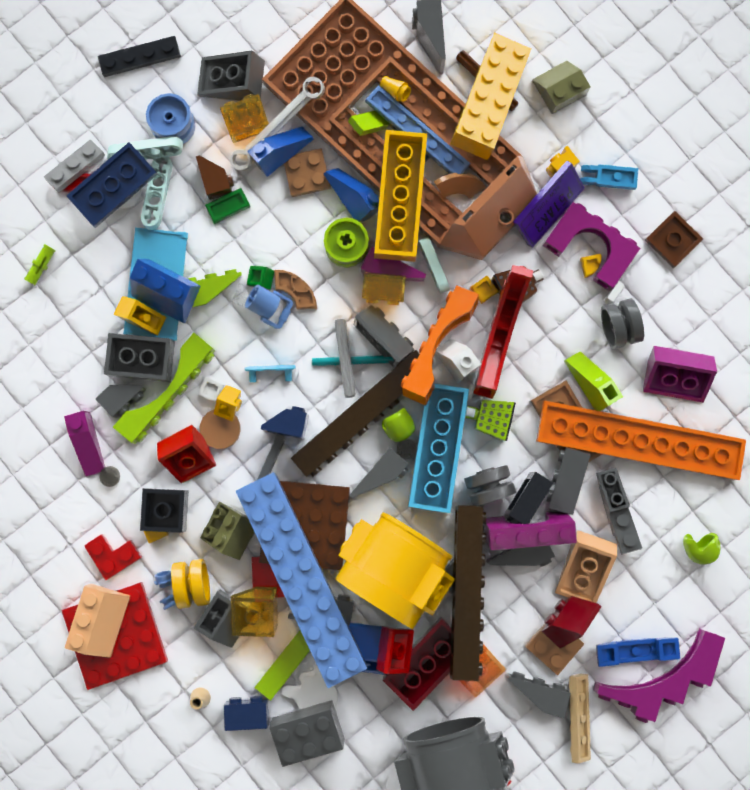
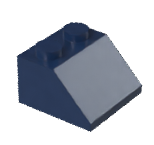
M292 406V409H285L263 423L260 429L266 432L305 439L309 414L305 412L304 408Z

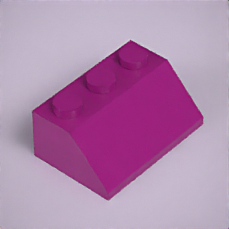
M653 346L647 362L643 392L704 403L717 374L715 356Z

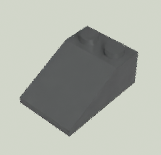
M416 0V8H412V30L416 29L417 39L438 73L443 74L446 54L441 0Z
M252 50L202 57L197 95L199 97L240 101L261 99L265 60Z

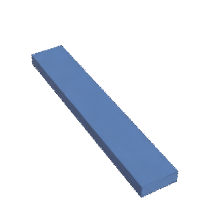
M379 85L365 99V103L398 131L427 133L426 155L447 173L463 174L470 166V162Z

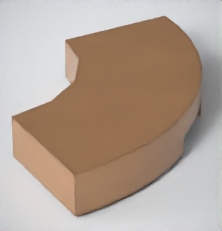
M451 173L434 181L444 198L453 194H463L470 199L486 188L477 176L470 173Z
M274 270L276 291L285 292L290 295L295 301L297 310L317 309L314 293L303 279L289 271Z

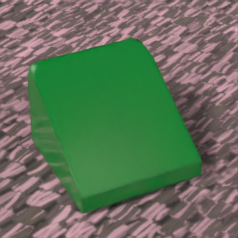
M250 266L246 285L251 287L260 285L267 290H271L275 272L268 267Z

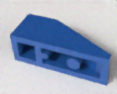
M301 126L264 138L247 152L256 166L268 177L312 142L314 138Z
M339 168L324 173V176L353 219L361 223L369 220L378 211L379 198L371 188Z

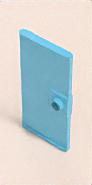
M135 227L130 276L137 259H150L183 276L188 233L148 230ZM129 277L128 298L136 299V298H134V297L131 296L130 277ZM138 300L166 317L165 322L157 336L125 321L123 334L169 338L177 341L178 320Z

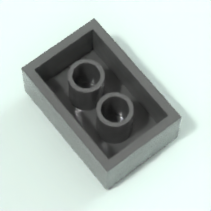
M108 333L104 375L118 378L171 382L175 341L169 338Z
M332 700L276 716L271 720L269 729L282 767L340 751L344 748L345 738Z

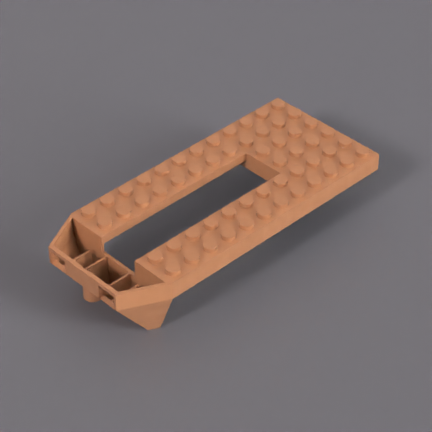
M339 0L262 78L263 85L286 106L303 91V83L307 78L317 77L325 86L323 96L319 99H311L296 116L379 193L385 141L376 132L360 136L349 124L348 120L350 117L356 115L351 110L356 102L376 82L380 85L384 76L406 82L411 87V93L406 101H399V103L448 145H450L465 103L353 0ZM309 82L307 91L311 94L319 93L321 90L320 82ZM500 135L488 160L450 145L471 163L469 168L489 185L463 213L447 198H444L441 192L423 177L419 230L425 236H428L438 248L483 260L515 226L513 221L537 195L523 156ZM502 213L509 214L511 221L503 223L500 220V215Z

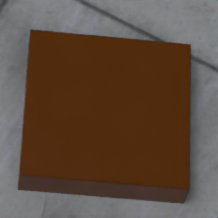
M673 211L645 239L672 268H675L703 240L676 211Z

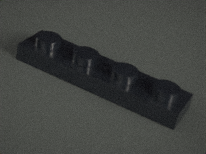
M174 35L98 56L102 75L105 78L180 58L181 54L176 36Z

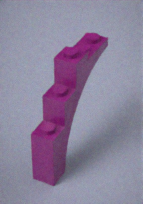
M699 628L695 640L685 656L672 669L660 677L645 683L629 686L595 682L593 690L600 699L609 702L611 699H614L623 707H631L630 711L636 716L635 719L644 723H648V720L656 722L662 699L671 705H675L676 702L684 704L689 684L703 688V685L711 687L726 638Z

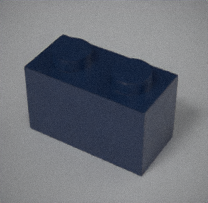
M252 696L250 700H242V697H231L229 701L225 702V731L268 728V699H263V696Z

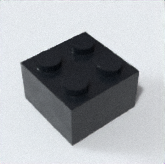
M142 488L140 531L186 532L189 490Z

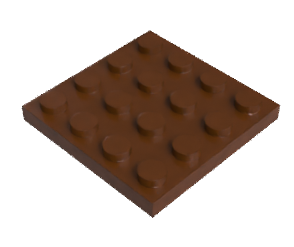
M280 481L321 569L341 570L343 558L338 555L342 544L345 542L350 487ZM261 547L259 563L269 564Z

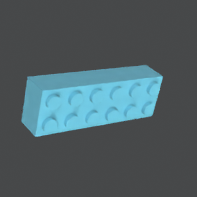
M435 384V389L426 406L423 405L408 507L444 513L451 512L469 389Z

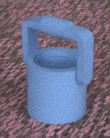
M256 285L252 289L245 302V308L261 316L260 320L274 329H280L284 322L286 323L293 305V301L275 290L272 293L260 285ZM280 299H282L287 304L279 317L278 323L275 324L268 319L276 312Z

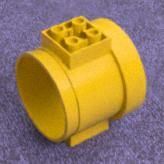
M382 512L374 526L362 519L354 525L350 538L340 548L338 556L345 559L346 562L335 578L339 583L407 627L414 629L424 611L432 616L434 615L455 579L444 571L449 560L451 561L453 556L414 529Z

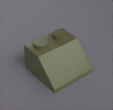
M568 60L532 79L551 114L583 98L591 88L582 70Z

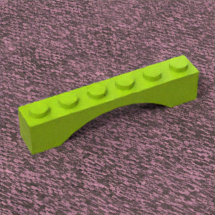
M193 333L180 348L178 369L168 388L148 405L126 411L113 428L129 442L134 444L137 442L141 443L148 435L146 431L151 426L154 427L161 420L160 415L164 410L168 411L175 402L173 400L178 394L181 396L187 390V383L199 376L201 373L200 368L204 363L208 364L215 355L213 353L216 350L196 333Z

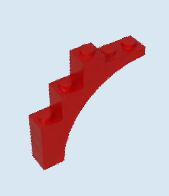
M512 265L507 280H505L501 289L487 343L482 353L481 366L478 370L473 394L493 399L497 391L513 329L534 270L527 269L524 266Z

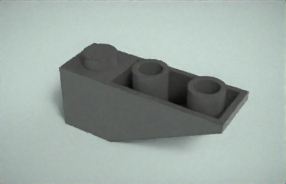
M513 671L512 674L506 673L508 680L543 713L565 718L571 694L565 689V685L553 683V685L545 684L544 679L533 677V680L527 679L525 674Z

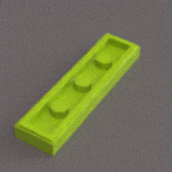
M301 630L297 632L254 687L270 701L310 651Z

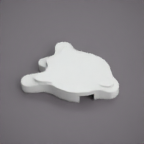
M315 664L313 671L300 673L301 685L286 684L282 688V695L293 699L299 709L331 700L335 710L337 708L338 690L335 685L327 688L317 664Z

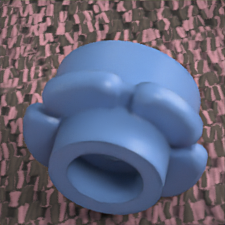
M171 571L157 573L154 584L159 585L160 588L172 585Z

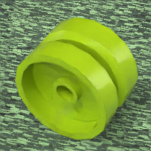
M341 218L328 226L323 241L326 254L331 262L344 268L360 264L367 256L369 248L368 233L362 223L351 218ZM345 241L350 242V244L347 243V246L343 245Z

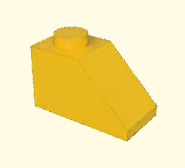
M125 296L121 297L113 314L157 336L166 319L164 315L138 300Z

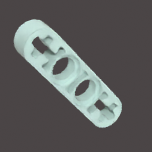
M174 136L130 142L145 160L178 156L182 153L183 141ZM128 142L110 145L107 151V159L112 157Z
M170 157L157 158L152 161V168L158 175L148 182L141 213V221L148 230H155L161 224L172 172ZM163 161H165L166 164H164L163 167H162V171H163V173H162V172H160V171H161V168H160V165H159V164H161ZM157 178L164 179L162 186L157 187L153 183ZM152 197H159L160 202L157 205H151L150 199ZM151 211H153V217L155 220H152L151 223H148L147 219L151 218Z

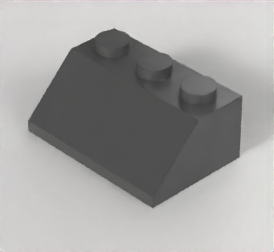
M370 305L355 316L353 325L382 356H391L394 361H389V363L395 368L413 353L414 348L412 346L414 344L408 337L405 336L403 338L398 333L400 331L399 328L392 321L389 323L384 318L386 315L379 307L375 308L373 305Z

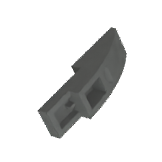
M617 467L596 473L612 534L616 538L621 555L641 550L643 547L629 510L630 505Z

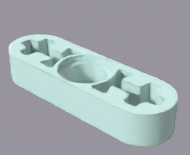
M427 236L419 239L420 249L439 293L442 294L450 291L448 281L430 238Z

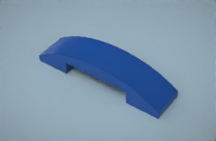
M679 638L631 639L596 645L598 667L619 665V663L680 659Z

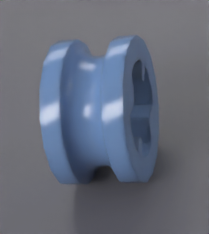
M173 594L159 601L164 604L163 610L176 604Z

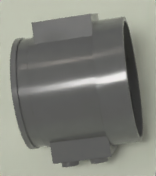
M484 717L459 718L414 731L403 738L407 751L394 761L401 790H508L507 784L515 772L513 760L509 759L507 753L509 750L508 740L506 737H503L502 731L489 734L486 730Z

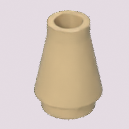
M202 687L194 689L190 695V705L196 710L207 707L211 701L209 691Z

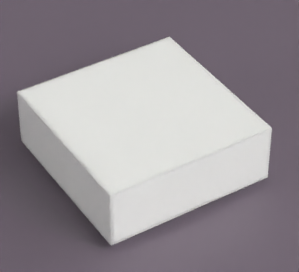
M620 281L617 282L603 301L607 304L613 303L625 288V285Z
M205 376L198 396L216 403L225 385Z

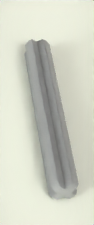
M345 319L335 320V330L345 398L355 397L356 393Z

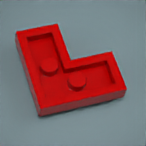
M101 534L84 545L105 580L110 579L142 558L132 540L113 550L104 534Z

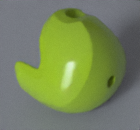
M402 408L382 421V428L392 441L400 442L408 439L414 433L415 424L407 410Z
M686 534L683 538L685 552L694 563L706 565L718 559L721 544L717 534H706L697 543L693 540L691 534Z

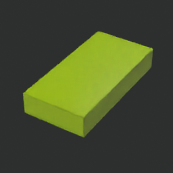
M375 110L351 116L348 120L349 124L360 136L385 130L389 125Z

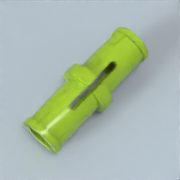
M44 244L36 260L33 259V265L26 277H24V280L36 286L43 271L47 270V264L56 250Z

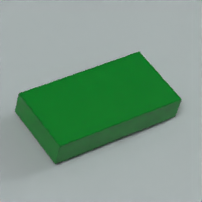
M242 188L205 205L214 224L251 207Z

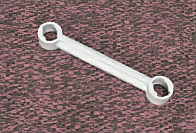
M317 77L307 78L303 83V91L243 150L238 149L231 154V165L237 170L249 169L253 159L247 151L262 139L276 135L311 99L322 97L325 92L324 83ZM309 82H320V92L315 94L309 93L307 91ZM237 154L247 155V165H236L235 157Z

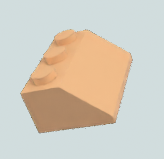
M94 584L85 585L64 648L84 655L111 657L130 595Z

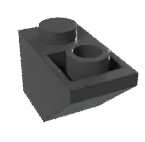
M109 385L95 400L111 417L117 418L119 416L121 418L126 411H129L128 407L133 402L137 403L144 397L143 393L146 389L140 385Z

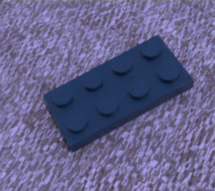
M128 142L66 197L90 224L96 228L158 173L135 147Z

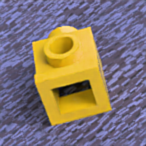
M566 146L561 155L558 153L550 159L551 163L546 168V172L552 178L566 161L571 162L574 168L577 167L580 161L571 149Z
M226 385L216 400L213 414L233 422L236 411L238 412L242 404L240 399L241 390Z

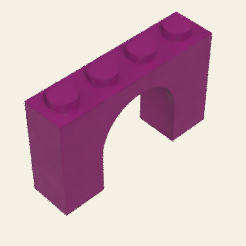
M573 202L542 246L559 257L576 235L580 233H593L599 236L606 245L607 257L593 278V281L607 291H610L641 248L637 246L635 240L621 235V232L616 227H609L603 223L604 220L601 217L587 212L585 206Z
M561 511L545 512L546 521L534 524H514L508 522L504 516L487 517L486 524H484V532L486 533V541L491 551L577 543L576 523L568 513Z

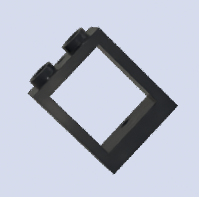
M529 472L504 513L508 516L507 521L514 524H529L552 487L553 482L537 472Z

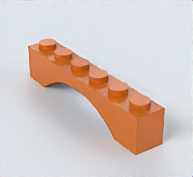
M456 285L453 292L450 291L448 293L445 308L439 310L436 325L432 324L430 327L427 342H422L418 359H413L409 376H405L401 382L403 396L426 406L435 389L432 364L437 347L450 331L471 319L478 306L479 294Z

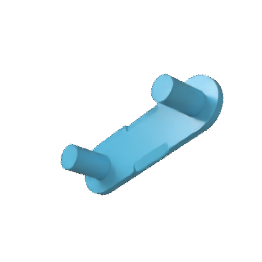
M296 366L245 367L244 370L249 371V382H257L256 371L285 370V381H292V370L296 369Z

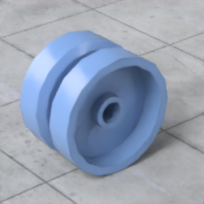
M171 93L161 94L155 97L147 106L146 121L155 138L174 136L180 138L184 144L193 136L196 127L193 114L185 99L179 95Z

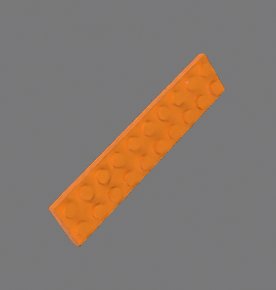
M543 401L536 442L569 447L733 480H740L746 446V439L549 401Z

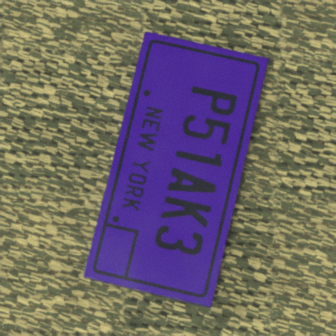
M566 161L513 221L527 245L532 248L585 189L571 162Z

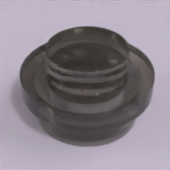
M406 439L398 443L396 450L403 459H411L416 454L417 446L413 440Z
M113 466L103 468L99 474L100 482L107 487L115 486L121 478L119 470Z

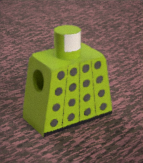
M482 400L479 408L467 406L465 418L476 420L475 430L505 442L508 440L516 402Z

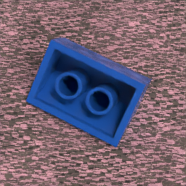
M137 259L130 276L132 297L182 323H186L200 290V285L150 259Z

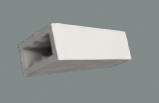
M448 340L436 350V355L458 384L481 366L480 361L472 350L455 340Z

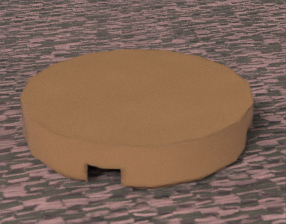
M214 409L207 412L199 426L200 434L204 437L207 445L215 449H226L233 446L239 439L241 424L238 417L235 415L232 422L214 415Z

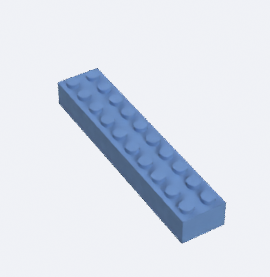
M273 472L236 490L235 492L327 688L368 668L367 663L277 474Z

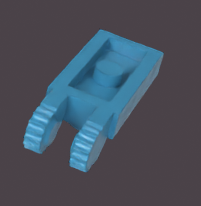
M598 164V166L582 165V172L596 173V178L582 177L580 180L584 185L636 190L639 168Z

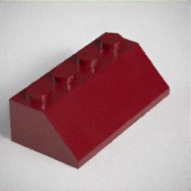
M440 616L412 646L409 673L387 674L383 676V682L412 711L450 673L451 626Z

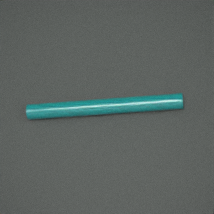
M382 355L351 357L352 365L383 364L394 361L391 356L384 357ZM339 357L312 358V366L340 365Z

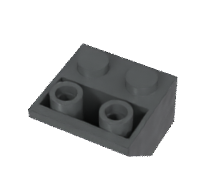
M220 589L212 598L194 629L209 639L232 648L255 611Z

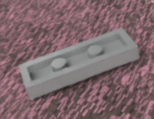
M89 139L43 177L60 193L101 160L105 154Z

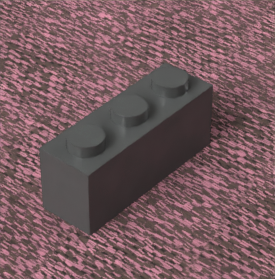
M566 447L565 451H560L557 462H560L561 466L559 471L555 470L552 482H555L554 490H549L546 502H550L549 508L571 515L574 514L591 456L590 453Z

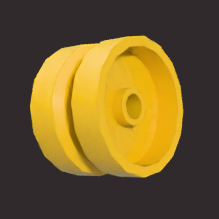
M192 560L190 566L185 561L173 563L171 579L177 608H189L193 601L197 606L209 605L210 582L205 560Z

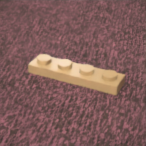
M582 673L569 676L568 685L571 693L569 704L571 722L570 752L572 763L577 764L591 760L588 674Z

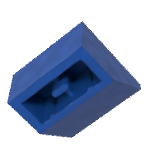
M350 623L349 628L368 666L362 672L387 675L376 669L382 626Z

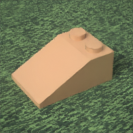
M577 530V543H572L555 593L568 598L574 596L597 603L616 560L617 544Z

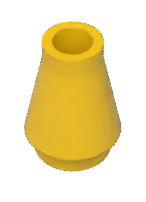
M384 76L380 82V87L398 102L406 101L411 93V87L406 82Z

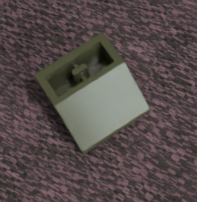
M219 501L200 539L220 553L240 560L254 534V530L247 515Z

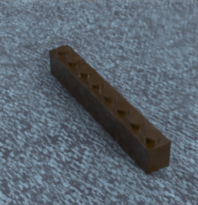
M417 350L411 353L290 458L306 477L310 475L312 477L316 476L322 470L320 467L325 462L331 463L338 456L336 454L337 451L341 448L346 450L354 443L351 440L357 434L361 437L369 430L367 425L372 421L377 423L385 416L382 412L388 407L392 410L400 403L398 399L403 395L401 382L405 376H409L413 359H418L420 354Z
M455 506L453 578L455 580L452 588L450 679L479 681V676H482L483 672L482 663H479V654L483 653V641H480V632H483L484 620L480 619L481 610H484V597H481V588L485 586V576L482 575V567H485L486 561L485 554H482V545L486 544V533H483V524H486L487 514L483 511V506Z

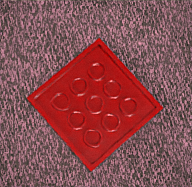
M143 582L117 590V592L130 595V600L112 656L102 657L75 652L87 690L168 662ZM78 604L61 610L68 632H70Z

